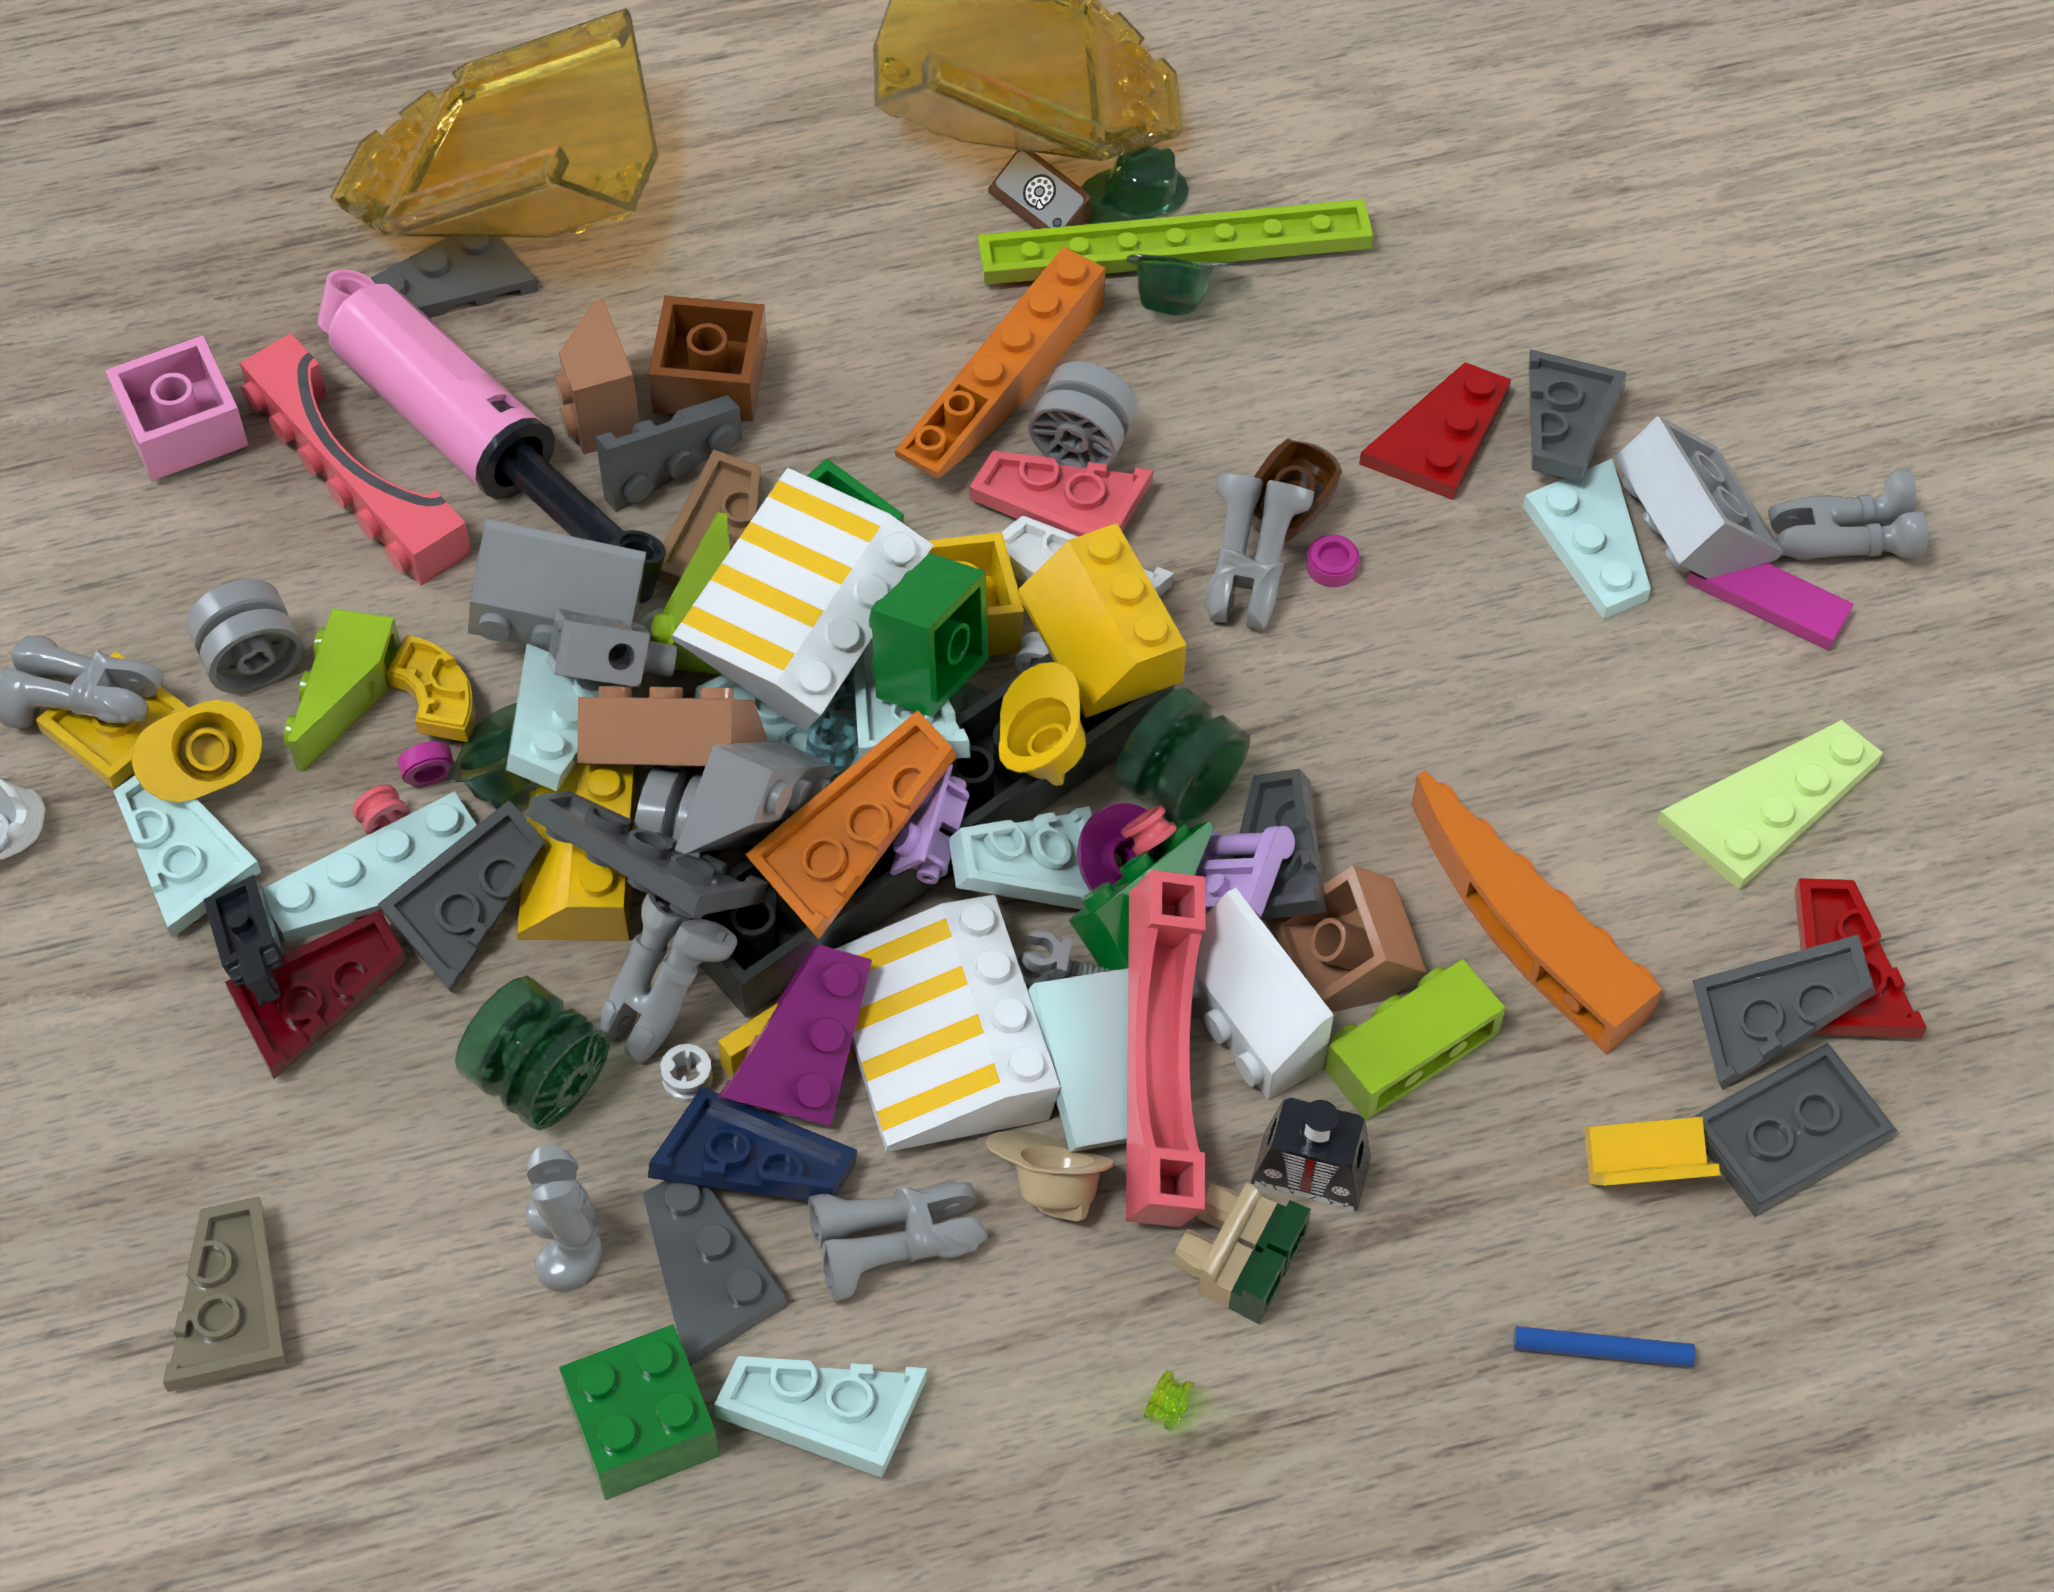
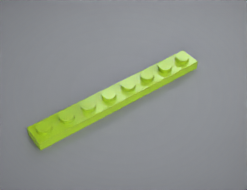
M1365 199L979 234L978 250L984 285L1036 280L1063 246L1105 267V274L1372 249L1373 232Z

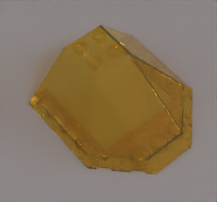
M889 0L873 46L875 107L882 109L892 117L904 118L925 127L935 135H945L959 142L1101 162L1178 137L1183 131L1176 70L1164 58L1158 59L1156 62L1146 49L1141 46L1145 39L1144 36L1121 12H1117L1112 16L1098 0Z
M624 8L462 64L452 72L456 79L454 83L447 85L446 89L436 96L432 91H426L398 112L402 119L390 125L383 133V136L379 131L374 130L362 139L330 195L335 205L383 236L552 238L568 232L579 234L594 224L610 219L616 222L629 217L637 208V203L645 185L649 181V176L659 156L630 12Z

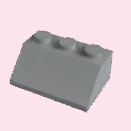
M1657 416L1614 457L1625 474L1621 479L1623 485L1634 497L1642 502L1646 509L1643 513L1645 521L1656 533L1663 537L1668 545L1665 549V554L1680 571L1687 572L1691 570L1710 579L1775 561L1784 554L1744 488L1715 445Z
M486 519L470 599L468 633L480 635L492 641L504 640L524 645L528 643L548 652L556 608L636 623L646 552ZM615 645L610 650L608 658L617 660L623 657L626 653L627 645Z
M781 741L714 744L675 850L683 854L752 846L761 842L833 782L831 778L836 765Z

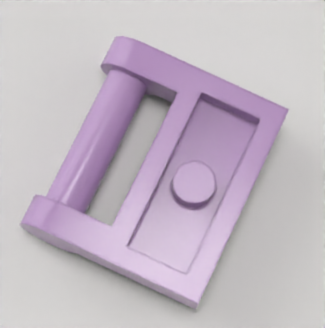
M1287 826L1267 827L1262 833L1221 835L1215 830L1212 831L1195 874L1196 876L1206 877V914L1228 891L1237 888L1257 916L1262 917L1282 859L1289 858L1294 851L1295 838L1290 828ZM1254 855L1253 858L1219 859L1220 856Z

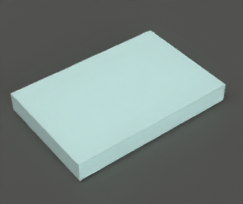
M1128 968L1034 983L1028 991L1060 1084L1056 1101L1069 1152L1127 1143Z

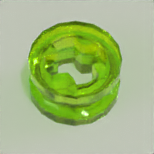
M1166 1370L1149 1399L1144 1412V1418L1151 1422L1155 1418H1159L1164 1422V1429L1172 1432L1185 1412L1195 1383L1186 1380L1184 1383H1178L1175 1380V1373Z

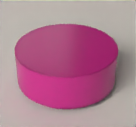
M1321 536L1314 540L1308 549L1307 572L1320 585L1326 587L1344 586L1351 582L1357 574L1359 551L1352 541L1343 536Z
M439 741L415 745L405 750L397 760L403 781L412 786H427L438 783L447 778L455 769L450 746Z

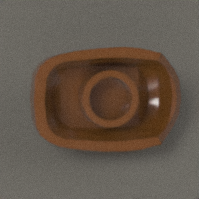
M1289 438L1278 445L1269 454L1254 476L1263 481V487L1251 525L1260 533L1267 482L1270 480L1278 481L1315 492L1310 509L1292 517L1284 542L1291 540L1301 533L1323 512L1336 492L1342 469L1335 456L1316 444Z

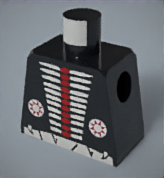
M1284 1098L1265 1129L1251 1184L1358 1211L1371 1160L1366 1120L1360 1115L1338 1110L1332 1103L1326 1100H1315L1310 1103L1295 1098Z

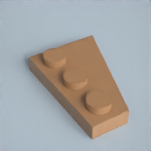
M713 449L663 544L666 549V555L658 581L677 586L717 512L727 513L730 550L758 511L761 466Z

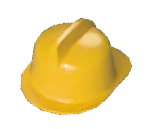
M1056 662L1039 663L1020 674L1011 683L1003 697L1000 711L999 758L1008 770L1018 773L1025 772L1029 776L1041 780L1047 779L1055 786L1063 785L1065 773L1078 763L1086 748L1085 731L1080 720V689L1077 677L1067 666Z
M217 699L202 702L158 719L143 729L133 746L131 762L134 775L147 792L160 800L176 803L195 800L234 784L248 775L260 759L262 737L259 725L249 711L236 703Z

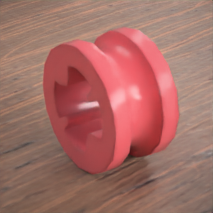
M383 784L373 787L361 795L355 802L352 812L356 820L363 823V830L369 835L409 815V808L404 801L399 799V794L393 786Z
M1162 805L1155 806L1139 815L1121 830L1120 833L1124 838L1130 837L1134 841L1132 851L1135 855L1143 854L1176 831L1177 827L1174 822L1168 823L1164 820L1163 814L1166 810Z

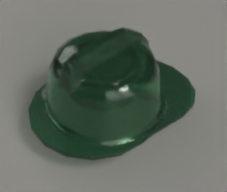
M1135 145L1125 149L1116 158L1112 168L1094 175L1081 186L1092 199L1091 219L1087 222L1088 224L1151 219L1170 213L1183 205L1189 190L1186 179L1175 167L1173 151L1170 148L1159 149L1148 145Z
M1134 254L1126 257L1127 262L1137 266L1138 292L1142 306L1146 310L1170 316L1185 315L1194 311L1203 300L1213 269L1239 267V263H1195L1159 255Z
M517 703L498 709L473 728L469 742H464L456 762L448 772L451 781L464 782L477 799L485 802L490 801L496 809L500 808L508 800L513 804L522 789L532 782L506 770Z

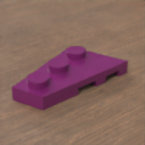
M822 945L812 946L779 998L775 1011L761 1033L755 1036L745 1052L746 1057L732 1079L726 1082L717 1098L823 1126H831L872 959Z

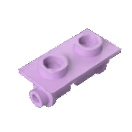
M953 764L948 767L894 839L893 850L896 854L890 874L896 875L913 868L918 871L916 877L927 884H936L939 877L946 875L951 858L948 840L950 837L940 832L939 829L942 827L951 833L958 831L969 799V793L965 790L966 782L958 777L950 776Z

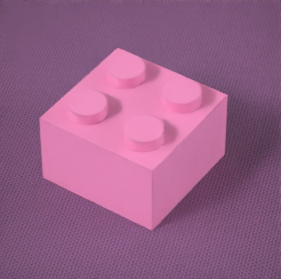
M203 335L105 370L118 410L151 481L249 446L238 407Z

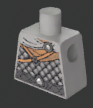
M556 608L546 661L556 675L640 687L643 673L672 677L676 663L677 646L649 641L650 633L640 624ZM615 645H627V650L623 657L617 660L608 658L610 650Z

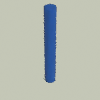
M1515 1326L1514 1350L1691 1368L1695 1360V1345L1692 1343Z

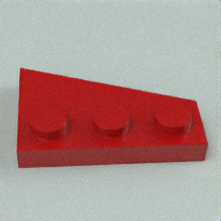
M1464 362L1361 451L1359 465L1454 500L1509 393L1512 379Z
M1799 878L1794 890L1800 949L1804 950L1859 935L1876 992L1870 998L1811 1035L1922 1038L1927 1027L1920 1012L1913 1011L1903 991L1906 984L1898 968H1892L1879 942L1881 933L1855 881Z

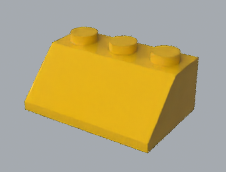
M1117 523L1068 540L1018 589V596L1054 662L1067 666L1077 677L1080 689V710L1085 718L1184 681L1187 644Z
M578 764L573 767L557 791L540 786L530 792L529 806L532 796L571 791L631 819L628 830L631 831L634 828L639 803L634 765ZM528 817L527 821L545 841V848L522 881L517 928L518 940L629 941L633 887L628 883V877L613 868L599 866L591 862L586 857L587 852L572 843H565L551 838L546 834L544 826Z

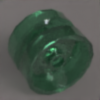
M1187 687L1176 689L1162 698L1143 717L1129 736L1116 764L1115 782L1142 801L1152 798V808L1162 805L1166 810L1163 814V818L1166 821L1174 822L1175 825L1185 822L1187 826H1190L1217 803L1234 781L1246 759L1250 747V734L1224 715L1213 718V707Z

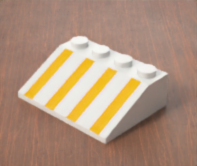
M787 468L677 627L671 639L806 731L821 716L872 639L869 615L875 602L883 598L901 581L907 571L912 570L926 557L933 544L889 513Z
M995 894L939 904L835 948L872 959L852 1045L885 1152L1050 1120L1060 1090V1084Z

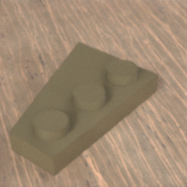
M260 1197L200 1209L186 1274L189 1279L182 1311H178L174 1329L176 1340L171 1363H167L163 1379L167 1392L287 1365L264 1207Z

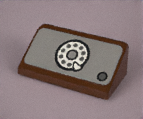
M1025 145L1015 152L988 187L989 194L1034 229L1085 225L1091 220V196Z

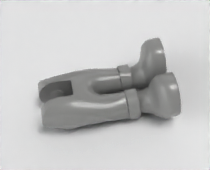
M1910 469L1895 470L1890 473L1886 479L1883 492L1874 498L1870 494L1858 495L1857 497L1809 496L1772 505L1768 510L1772 529L1781 532L1777 536L1776 541L1784 552L1782 556L1793 557L1796 560L1804 561L1812 560L1813 558L1858 555L1871 557L1880 556L1883 551L1891 552L1901 558L1916 559L1922 558L1928 548L1926 517L1922 511L1914 512L1916 485Z
M648 893L642 903V934L636 935L630 945V952L602 1008L599 1034L612 1042L622 1037L634 1023L638 1013L641 1014L625 1045V1053L638 1063H644L649 1060L670 1034L682 1010L688 987L692 984L698 972L696 967L702 962L725 961L732 955L737 945V938L727 928L709 920H690V918L681 916L670 909L668 901L655 893ZM675 936L670 955L664 959L658 972L657 980L651 989L650 983L659 963L662 962L668 950L667 944Z
M543 1145L533 1151L527 1165V1176L531 1183L532 1199L526 1208V1222L531 1232L541 1238L554 1239V1241L548 1243L540 1251L536 1258L535 1270L539 1281L546 1288L553 1291L567 1292L577 1289L591 1279L600 1264L603 1251L600 1237L596 1233L597 1221L589 1195L582 1184L576 1181L577 1170H579L576 1159L568 1151L558 1146Z

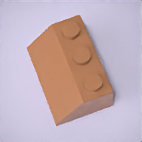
M599 686V697H578L577 763L706 766L714 744L768 741L754 700L734 699V688H700V699L683 698V688L649 687V698H632V687Z

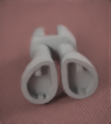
M1218 473L1216 493L1226 502V523L1222 548L1218 550L1216 571L1211 576L1206 587L1205 607L1209 611L1210 621L1228 622L1235 600V588L1240 587L1252 590L1251 598L1248 602L1247 627L1265 630L1276 603L1279 580L1285 562H1280L1287 529L1294 515L1310 509L1313 503L1314 491L1270 480L1267 482L1264 496V512L1254 560L1246 555V549L1254 511L1262 492L1263 481L1246 475Z
M36 635L26 636L17 642L12 651V660L16 669L5 667L0 674V721L7 727L19 729L30 727L38 718L40 707L65 709L72 711L76 715L95 716L108 723L127 724L144 721L149 707L142 697L156 695L163 681L164 674L158 667L142 661L110 657L99 650L94 652L92 658L58 648L57 644L50 638ZM57 677L74 678L75 681L73 684L56 681L55 679Z
M950 1182L919 1189L899 1188L894 1192V1197L879 1199L842 1200L830 1194L809 1196L810 1224L818 1249L822 1248L824 1277L831 1300L836 1302L853 1296L860 1275L875 1266L902 1260L913 1262L932 1256L956 1258L969 1251H976L977 1247L988 1239L981 1219L977 1217H964L935 1224L933 1220L957 1216L970 1210L976 1203L971 1183ZM906 1222L905 1231L861 1238H845L857 1231Z

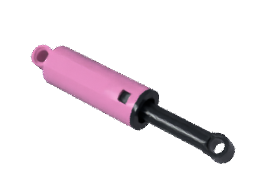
M342 269L330 272L326 278L317 321L320 328L329 334L328 342L333 353L487 496L495 500L508 499L524 492L572 537L646 552L639 604L649 601L654 594L666 555L663 543L653 535L643 531H623L549 463L555 445V436L552 429L400 291L388 284H375L371 278L357 271Z

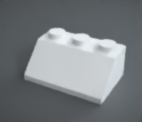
M1237 888L1228 891L1206 914V931L1201 935L1192 1000L1204 1014L1203 1020L1212 1038L1219 1044L1225 1042L1234 1054L1237 1069L1244 1081L1251 1087L1257 1085L1269 1101L1324 1069L1334 1014Z

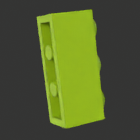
M1463 959L1446 970L1443 967H1437L1425 975L1417 988L1402 998L1399 995H1394L1385 1000L1375 1010L1373 1017L1359 1026L1352 1023L1340 1029L1329 1041L1324 1071L1367 1121L1497 1036L1506 1007Z

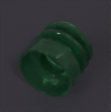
M523 976L513 979L498 989L481 1006L468 1024L460 1040L455 1064L460 1075L484 1093L493 1097L500 1095L502 1106L505 1109L519 1115V1119L529 1127L540 1131L552 1127L566 1117L585 1097L597 1080L607 1060L610 1040L606 1031L590 1021L588 1022L587 1017L574 1009L565 1010L564 1001L537 980L529 976Z

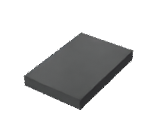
M1828 1042L1693 1116L1703 1117L1707 1155L1713 1163L1719 1164L1720 1172L1754 1217L1893 1140L1897 1132L1893 1124Z

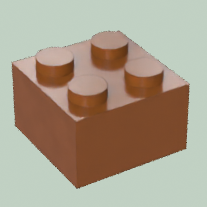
M665 295L648 372L653 412L676 414L678 410L729 395L740 408L741 421L753 422L768 344L765 304Z

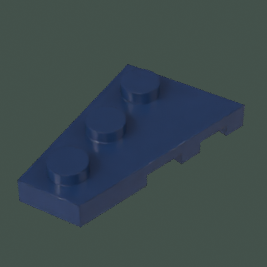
M702 1086L649 1162L648 1178L808 1201L809 1196L830 1194L836 1196L856 1164L857 1150L754 1107L717 1098L719 1093Z

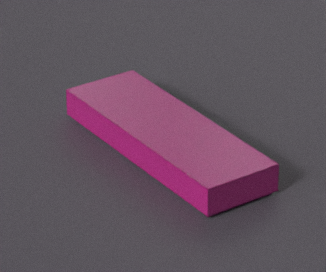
M1769 563L1710 579L1690 571L1687 580L1688 584L1828 651L1847 621L1854 605L1852 602Z

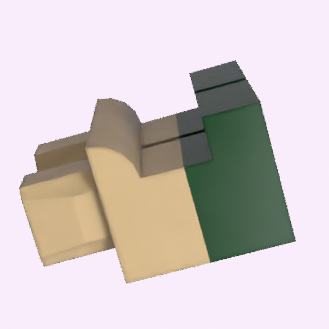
M1248 1182L1245 1183L1240 1193L1210 1184L1205 1194V1210L1198 1214L1197 1218L1221 1230L1216 1240L1213 1241L1187 1229L1175 1250L1174 1264L1190 1275L1199 1278L1198 1293L1260 1325L1282 1282L1283 1276L1285 1277L1307 1234L1311 1209L1289 1200L1287 1206L1262 1197L1259 1190Z

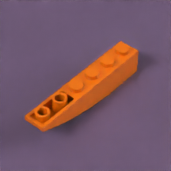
M1063 246L895 449V456L937 479L968 456L1027 399L1105 305V267Z
M1425 770L1420 773L1416 778L1411 805L1434 854L1459 896L1490 939L1526 980L1607 1055L1654 1015L1662 992V988L1657 984L1655 977L1645 966L1635 964L1618 949L1614 939L1606 930L1598 926L1595 927L1579 913L1574 902L1566 893L1561 890H1554L1541 878L1527 857L1522 854H1515L1503 843L1489 822L1482 818H1476L1464 807L1451 787L1442 782L1438 783Z

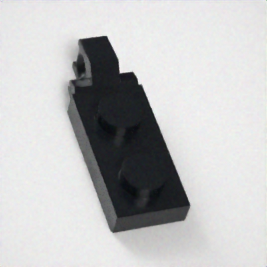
M252 875L203 900L222 967L233 983H235V986L238 988L245 984L247 989H250L254 994L258 1005L262 1007L281 997L278 982L272 970L284 965L282 960L284 955L264 889L256 876Z

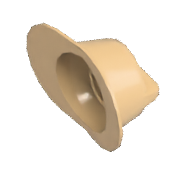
M996 1132L989 1135L986 1140V1146L991 1152L1015 1164L1020 1194L1023 1200L1035 1206L1041 1213L1077 1222L1086 1218L1090 1203H1092L1097 1192L1101 1171L1110 1169L1114 1165V1161L1109 1157L1085 1151L1070 1153L1067 1143L1032 1132Z

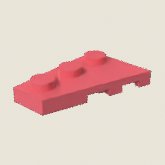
M992 451L970 486V500L1016 519L1026 516L1076 536L1087 534L1117 523L1123 532L1152 484L1153 470L1135 468L1134 474L1107 471V464L1088 462L1087 468L1058 465L1056 460L1051 457Z

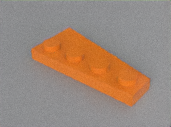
M917 710L745 855L819 940L957 755L952 746Z

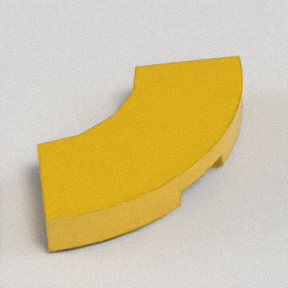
M406 635L386 672L389 685L408 692L418 702L419 706L415 723L419 734L469 742L475 724L476 707L471 685L465 673L457 665L456 659L440 646L419 637Z

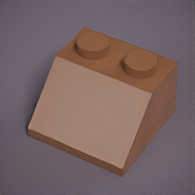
M604 299L594 301L560 350L559 357L562 374L554 376L561 404L563 406L567 405L559 408L567 437L576 435L583 455L597 451L595 436L611 432L616 438L632 434L634 424L640 423L634 376Z
M1351 865L1325 883L1323 889L1326 912L1271 920L1278 943L1331 1012L1385 1001L1427 974L1394 879L1370 870Z

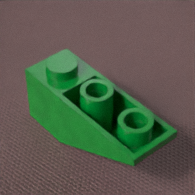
M1210 821L1188 828L1185 822L1177 824L1176 831L1161 842V847L1154 853L1149 855L1148 852H1144L1125 863L1119 869L1123 877L1111 886L1109 882L1103 883L1081 899L1085 907L1069 919V922L1100 968L1104 967V970L1108 968L1110 971L1128 968L1129 892L1151 870L1195 875L1214 829Z

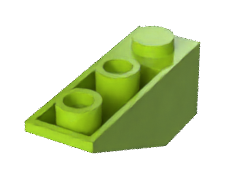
M332 608L326 627L318 629L314 640L315 660L311 672L305 671L299 685L300 705L296 716L290 715L288 717L284 730V745L290 748L296 770L305 771L388 691L389 682L386 672L401 645L394 617Z

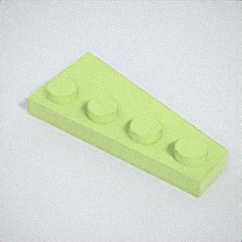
M1840 720L1661 810L1657 823L1737 889L1741 890L1879 764L1883 752L1844 721Z

